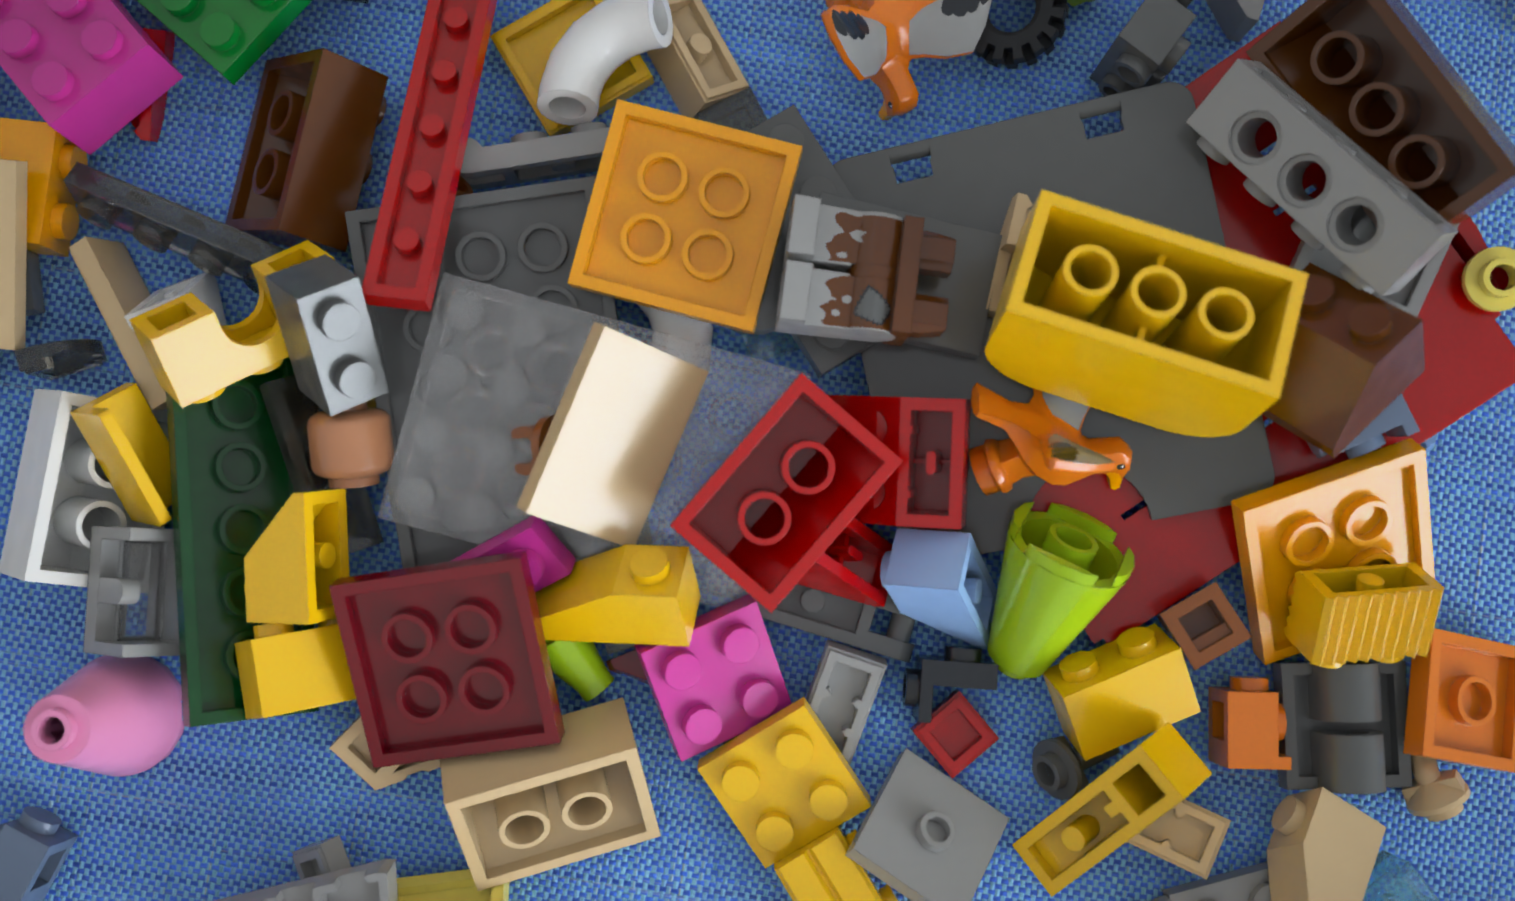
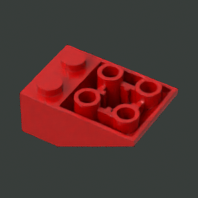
M828 395L903 460L854 518L866 524L961 530L966 525L971 400Z

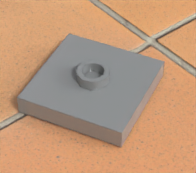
M906 748L895 760L845 856L911 901H972L1010 818Z

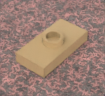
M1184 799L1127 842L1207 880L1231 820Z

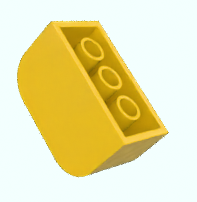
M1041 189L1020 231L986 343L985 356L996 370L1020 384L1138 423L1187 436L1222 437L1232 435L1243 430L1280 399L1309 273Z

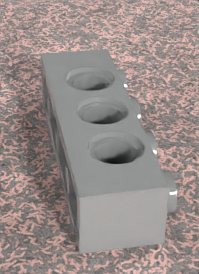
M1237 59L1186 121L1188 125L1201 135L1197 145L1204 153L1222 165H1227L1231 162L1248 177L1243 182L1246 190L1261 203L1269 207H1274L1278 204L1295 219L1291 224L1293 232L1312 248L1321 251L1326 247L1344 263L1339 269L1340 273L1358 290L1363 289L1371 294L1375 291L1381 297L1399 292L1459 232L1260 61ZM1268 120L1276 129L1277 141L1272 151L1264 156L1256 147L1255 136L1258 128ZM1314 162L1318 163L1326 173V186L1323 192L1315 199L1305 192L1302 185L1305 170ZM1362 205L1374 212L1378 223L1375 235L1367 243L1356 238L1351 229L1352 216Z

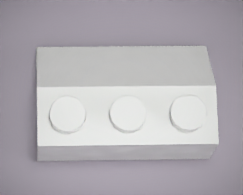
M34 390L0 561V573L28 582L88 587L92 526L164 528V525L159 527L131 520L71 416L70 412L98 397L61 390ZM151 410L169 441L167 411ZM157 541L130 543L128 578L138 580L141 593H147L150 543H157Z

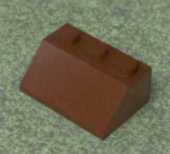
M325 48L266 60L223 231L289 247L309 240L325 252H346L349 235L345 212L356 210L361 187L368 179L372 169L373 160L370 150L376 127L381 123L386 112L387 103L384 93L388 76Z

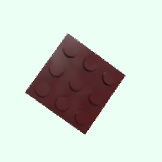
M526 550L336 579L329 586L373 768L561 742L565 729Z

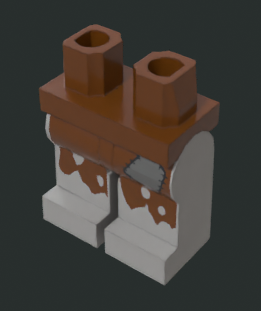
M795 194L789 214L783 260L784 270L781 276L774 332L882 342V344L902 346L908 337H940L947 327L949 300L943 297L916 294L918 274L948 278L954 264L956 239L935 232L923 231L925 218L905 215L902 218L885 212H862L821 204V198Z

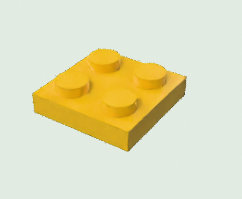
M805 697L800 698L698 760L697 770L765 869L872 807L869 793Z

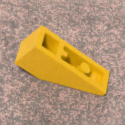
M626 544L576 561L571 574L535 592L545 640L686 647L690 646L701 598L689 546Z
M1168 722L1014 842L1012 846L1052 897L1183 801L1213 773L1173 725Z

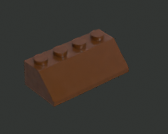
M1307 0L1246 51L1251 60L1263 63L1452 226L1475 215L1515 187L1514 144L1401 0ZM1362 205L1361 208L1377 228L1376 215L1370 208Z

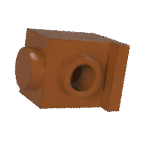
M1217 582L1157 616L1169 637L1181 648L1184 659H1188L1194 670L1252 638Z

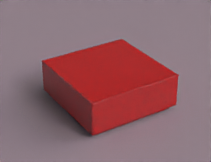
M957 689L932 709L931 723L917 722L910 728L952 779L999 740V737Z

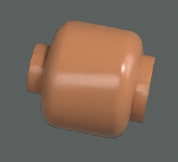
M367 402L334 416H329L325 411H319L308 419L307 433L310 466L318 477L328 479L330 488L350 489L377 485L380 483V474L390 470L394 465L392 422L390 415L385 410L377 407H367Z

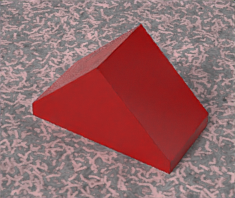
M853 518L797 584L870 606L885 607L888 591L881 584L880 567L883 555L886 551H891L893 545L859 520Z

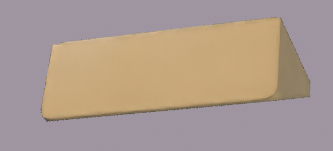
M668 0L673 22L671 44L667 48L648 51L647 54L681 115L699 120L746 95L751 88L702 0Z

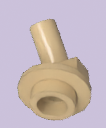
M1411 755V768L1414 776L1412 779L1413 787H1402V793L1409 813L1414 816L1426 817L1427 820L1433 822L1444 821L1461 813L1464 809L1463 803L1468 800L1471 791L1458 770L1439 771L1436 759Z

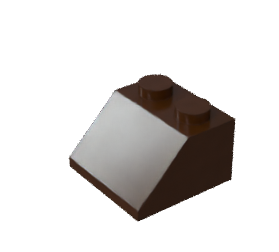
M1309 263L1302 270V272L1309 273L1281 396L1262 414L1335 458L1425 371L1423 320L1363 289L1358 290L1349 282Z

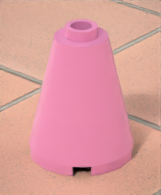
M106 655L98 657L79 669L29 710L23 727L26 745L37 758L53 764L113 777H124L141 773L153 768L169 756L183 734L182 687L170 669L152 657L119 658Z

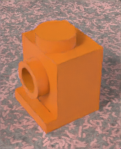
M1229 676V687L1208 686V760L1228 769L1292 770V757L1279 753V741H1282L1286 735L1287 718L1283 705L1279 703V693L1269 691V678Z

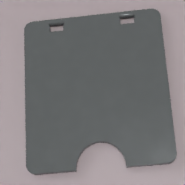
M1163 82L842 159L833 165L855 200L996 234L1001 233L1012 197L1018 192L1026 194L1034 205L1041 189L1226 247L1206 153L1197 145L1201 135L1186 123L1196 110L1195 102L1191 92L1185 86L1176 82ZM1120 111L1119 119L1122 131L1089 139L1086 138L1082 119ZM931 155L932 176L897 184L895 171L891 165ZM987 317L980 356L975 360L905 343L902 346H893L878 342L861 352L870 396L971 400V391L976 383L1015 402L1028 404L1034 393L1033 388L1003 375L987 360L985 347L994 318ZM971 406L969 451L971 448L983 445L985 439L1000 441L1010 438L1004 429L976 417ZM1090 407L1083 422L1081 432L1084 436L1088 438L1121 437L1133 451L1131 466L1124 478L1141 495L1151 520L1231 505V500L1271 487L1274 483L1275 473L1262 414L1240 432L1222 437H1195L1171 433ZM969 457L966 525L961 530L900 526L898 528L971 533L980 554L1001 551L1005 548L1008 525L1015 509L1024 503L1032 502L1045 481L1036 476L1023 477L1013 484V489L1008 493L1000 491L986 496L976 481Z

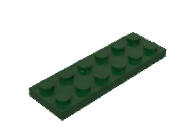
M289 357L285 358L282 364L273 371L260 375H250L225 387L221 395L208 402L192 403L182 408L166 392L183 726L186 727L251 720L245 717L234 643L255 639L253 626L269 623H247L244 591V557L292 493L306 492L300 390ZM294 624L295 632L314 629V624ZM319 707L277 716L319 711Z

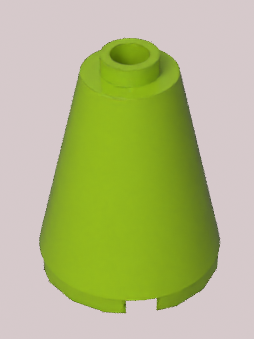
M1034 502L1024 503L1015 509L1008 525L987 651L994 663L998 664V670L1014 679L1042 676L1128 581L1135 567L1134 554L1128 547L1123 555L1113 544L1117 536L1114 530L1089 514L1066 505L1051 503L1047 512L1031 511Z

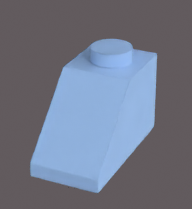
M897 528L892 550L886 551L883 555L880 579L883 588L888 591L899 612L971 645L987 647L997 589L971 533Z

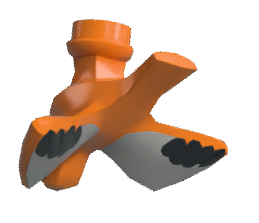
M825 0L828 9L821 13V18L832 44L854 77L859 81L870 78L879 87L883 94V105L878 114L882 120H889L894 116H902L917 107L919 93L908 69L909 62L916 58L949 59L972 54L986 26L992 0Z
M979 383L973 386L971 406L974 415L1004 429L1010 437L1000 441L985 439L983 445L971 448L969 451L974 476L980 489L986 496L1000 491L1008 493L1013 489L1015 482L1023 477L1036 476L1051 485H1068L1092 474L1105 473L1110 489L1116 490L1120 488L1122 478L1130 470L1133 451L1121 437L1088 438L1082 434L1081 429L1090 409L1089 406L1033 389L1034 396L1028 404L1015 402L1002 397Z

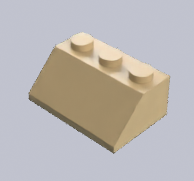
M623 697L563 714L562 720L565 734L560 743L440 759L444 805L478 891L661 836Z

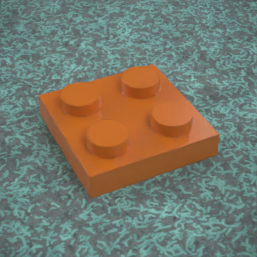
M1434 628L1427 657L1416 655L1415 658H1411L1403 754L1515 773V646Z

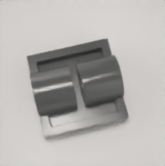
M1358 660L1356 664L1346 661L1342 667L1336 669L1322 668L1311 664L1309 661L1272 663L1274 692L1279 693V703L1283 705L1287 718L1286 735L1282 741H1279V753L1292 757V770H1278L1279 787L1286 790H1308L1324 787L1332 793L1377 794L1386 792L1387 788L1413 787L1411 755L1403 754L1408 704L1406 664L1404 660L1392 664L1381 663L1375 660H1369L1368 663Z

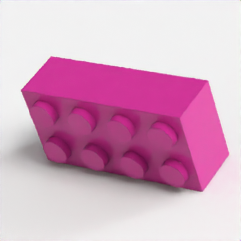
M0 0V66L46 123L89 155L94 153L183 78V75L119 0Z

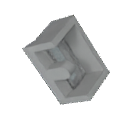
M92 526L83 652L119 658L180 655L173 529Z

